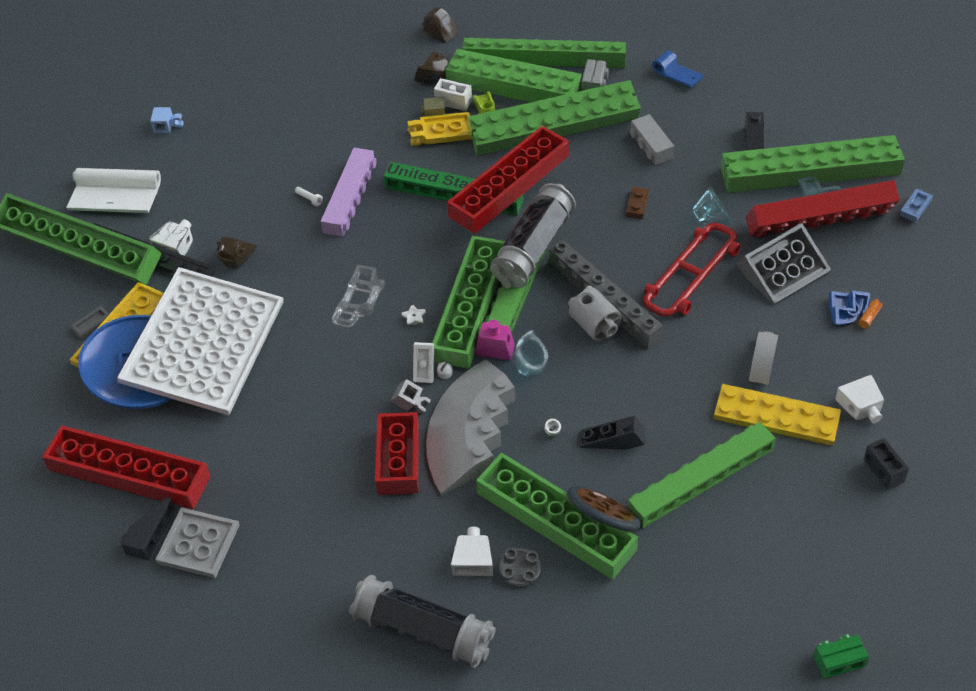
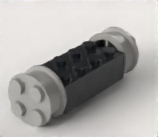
M548 183L540 188L539 194L534 197L532 204L529 205L498 251V257L492 260L490 270L504 287L523 288L526 286L528 277L535 272V265L540 261L543 252L547 250L548 244L556 236L559 227L567 222L569 214L574 211L576 207L575 199L562 184Z
M369 575L364 581L358 582L355 590L357 594L349 609V614L352 615L353 620H364L372 628H375L378 624L386 628L394 627L398 629V633L406 636L414 635L418 637V641L426 644L434 643L442 651L450 652L453 650L454 661L464 660L469 662L472 668H476L481 660L485 661L489 654V648L487 647L496 631L492 621L483 622L476 619L474 614L466 616L393 588L392 582L386 581L383 583L376 580L374 575Z

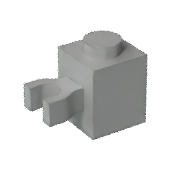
M405 379L398 385L390 402L406 411L414 406L419 413L423 414L426 408L421 406V402L427 405L431 400L427 397H420L423 389Z

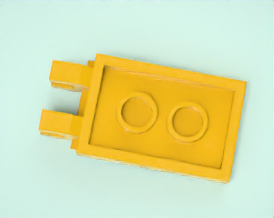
M470 113L420 117V120L407 121V131L411 135V146H420L422 143L435 144L471 140L468 130V116H470Z

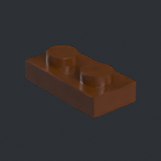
M632 186L626 209V217L644 218L650 189Z

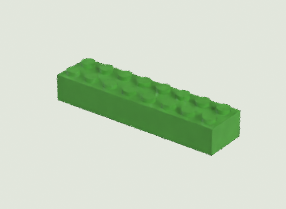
M461 49L456 50L446 68V80L471 85V90L485 93L490 92L491 94L528 102L581 91L582 74Z
M478 236L471 237L433 340L434 362H447L452 366L470 368L482 323L485 322L500 282L490 270L492 260L498 257L497 253L505 241Z
M502 452L476 480L478 495L614 580L637 551L638 536L630 531L618 530L590 518L569 501L567 492Z

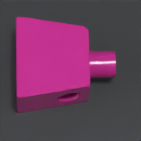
M494 319L488 323H482L475 355L511 361L515 343L510 327L499 325V322Z

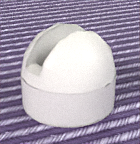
M447 362L440 363L437 367L438 376L442 379L450 378L453 374L452 366Z
M549 419L544 427L546 434L556 436L561 429L560 422L556 419Z

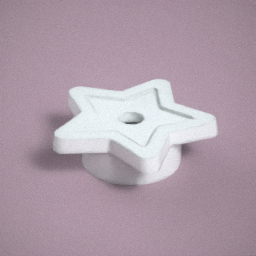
M412 305L409 311L402 312V316L407 318V325H417L423 323L422 316L426 311L425 309H417Z

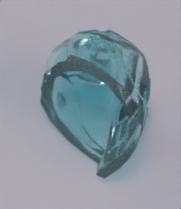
M533 330L522 336L513 353L515 367L526 376H534L542 372L549 357L547 349L534 335Z

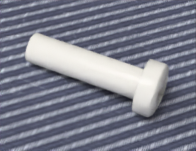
M300 187L295 189V193L312 201L314 206L321 205L323 201L321 195H314Z

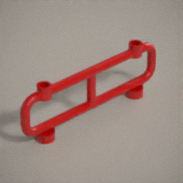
M720 223L708 224L703 229L697 227L693 235L695 237L694 240L654 285L648 283L645 286L644 307L663 317L671 316L677 311L687 315L692 307V302L687 299L726 253L733 257L738 255L741 244L736 242V232ZM718 230L730 236L729 240L703 270L684 262L695 248L707 239L710 231ZM679 267L697 275L670 308L662 309L650 302L652 298L658 295L661 287Z

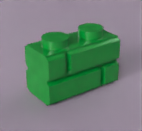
M843 635L838 641L831 643L829 641H822L815 647L813 654L824 679L866 667L869 661V655L865 647H863L859 635Z

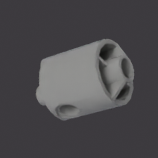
M587 286L583 292L577 297H572L568 302L570 306L569 315L594 341H601L614 335L622 321V314L592 286Z

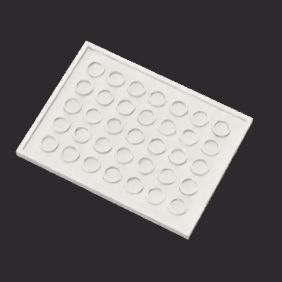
M178 267L117 377L118 383L229 415L283 304V297Z

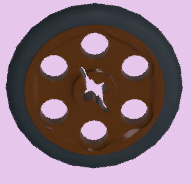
M574 486L568 489L567 497L569 501L590 518L618 530L636 531L639 529L640 520L636 514L616 499L586 487Z

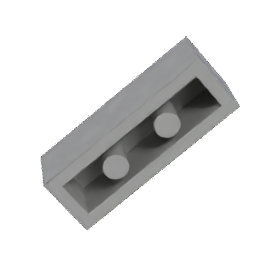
M650 114L631 121L630 134L632 138L636 139L639 147L646 152L649 160L651 159L657 165L674 158V145Z

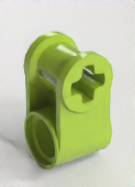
M490 92L479 96L473 95V103L479 114L495 111V104Z

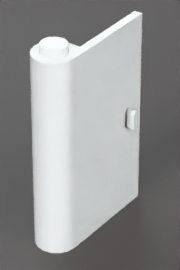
M77 168L73 172V181L76 183V188L66 208L67 210L149 213L160 186V172L158 170Z

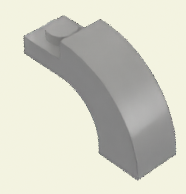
M772 332L758 333L749 381L769 384L778 335Z

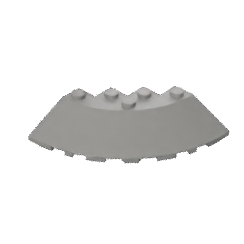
M487 360L473 366L454 381L442 395L431 416L427 430L426 455L433 482L441 496L480 477L494 461L491 451L501 446V432L498 428L508 424V409L506 406L515 402V387L502 371Z

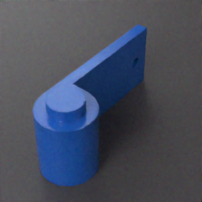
M665 51L652 62V68L657 74L690 88L704 78L703 74L678 65L677 57L671 51Z

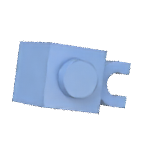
M154 107L150 120L153 132L171 133L172 126L183 127L182 115L180 113L172 115L170 107Z

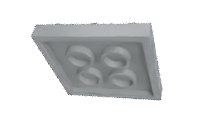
M181 507L155 560L159 565L216 578L240 526L239 522Z

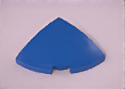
M831 291L828 294L829 307L834 325H846L856 321L857 317L866 311L870 301V293Z

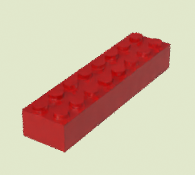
M541 126L447 201L448 217L472 233H477L569 157V141L548 128Z
M895 180L755 205L745 217L750 237L762 238L770 233H774V235L782 234L801 223L804 227L816 228L824 223L832 225L840 220L849 222L856 217L865 219L871 217L872 214H878V216L889 213L890 209L895 208L900 199Z
M61 425L42 456L49 471L160 501L168 497L172 499L174 505L193 510L211 477L207 464L204 462Z

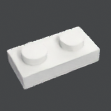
M415 342L413 382L433 383L434 343Z

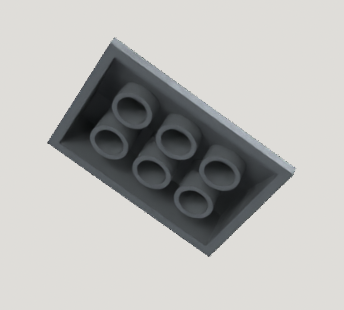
M802 223L736 262L746 279L772 304L777 303L831 270Z

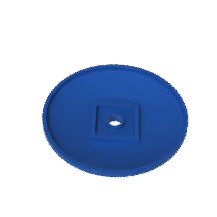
M132 315L112 320L96 329L83 344L78 361L81 380L88 391L102 402L124 409H146L172 400V398L118 383L117 380L150 320V315Z

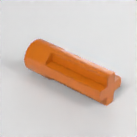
M878 299L872 300L858 321L860 327L864 329L869 328L883 305Z

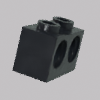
M882 438L867 445L863 460L885 488L889 490L904 483L909 467L889 442Z

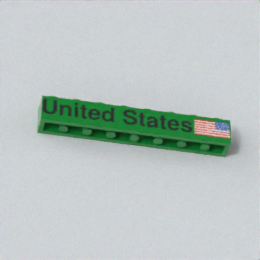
M390 162L384 174L386 189L449 201L475 180L474 178ZM524 194L504 209L502 213L518 216L524 201Z

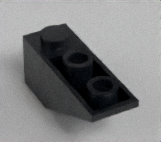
M635 415L581 429L580 431L581 448L631 449L645 445V427Z

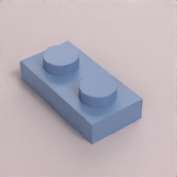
M916 189L901 209L899 216L917 222L932 201L933 195Z

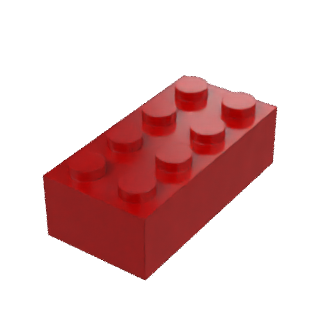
M417 412L377 414L375 483L378 495L419 493V420Z

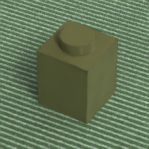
M444 97L424 98V105H421L422 116L444 115Z

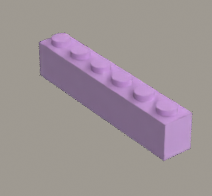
M353 148L321 219L323 234L343 237L345 231L349 229L351 217H354L355 208L360 204L361 194L366 190L367 180H370L371 171L376 167L377 160L374 158L372 150Z

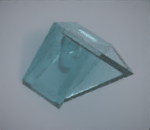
M712 187L708 188L692 209L701 224L734 223Z

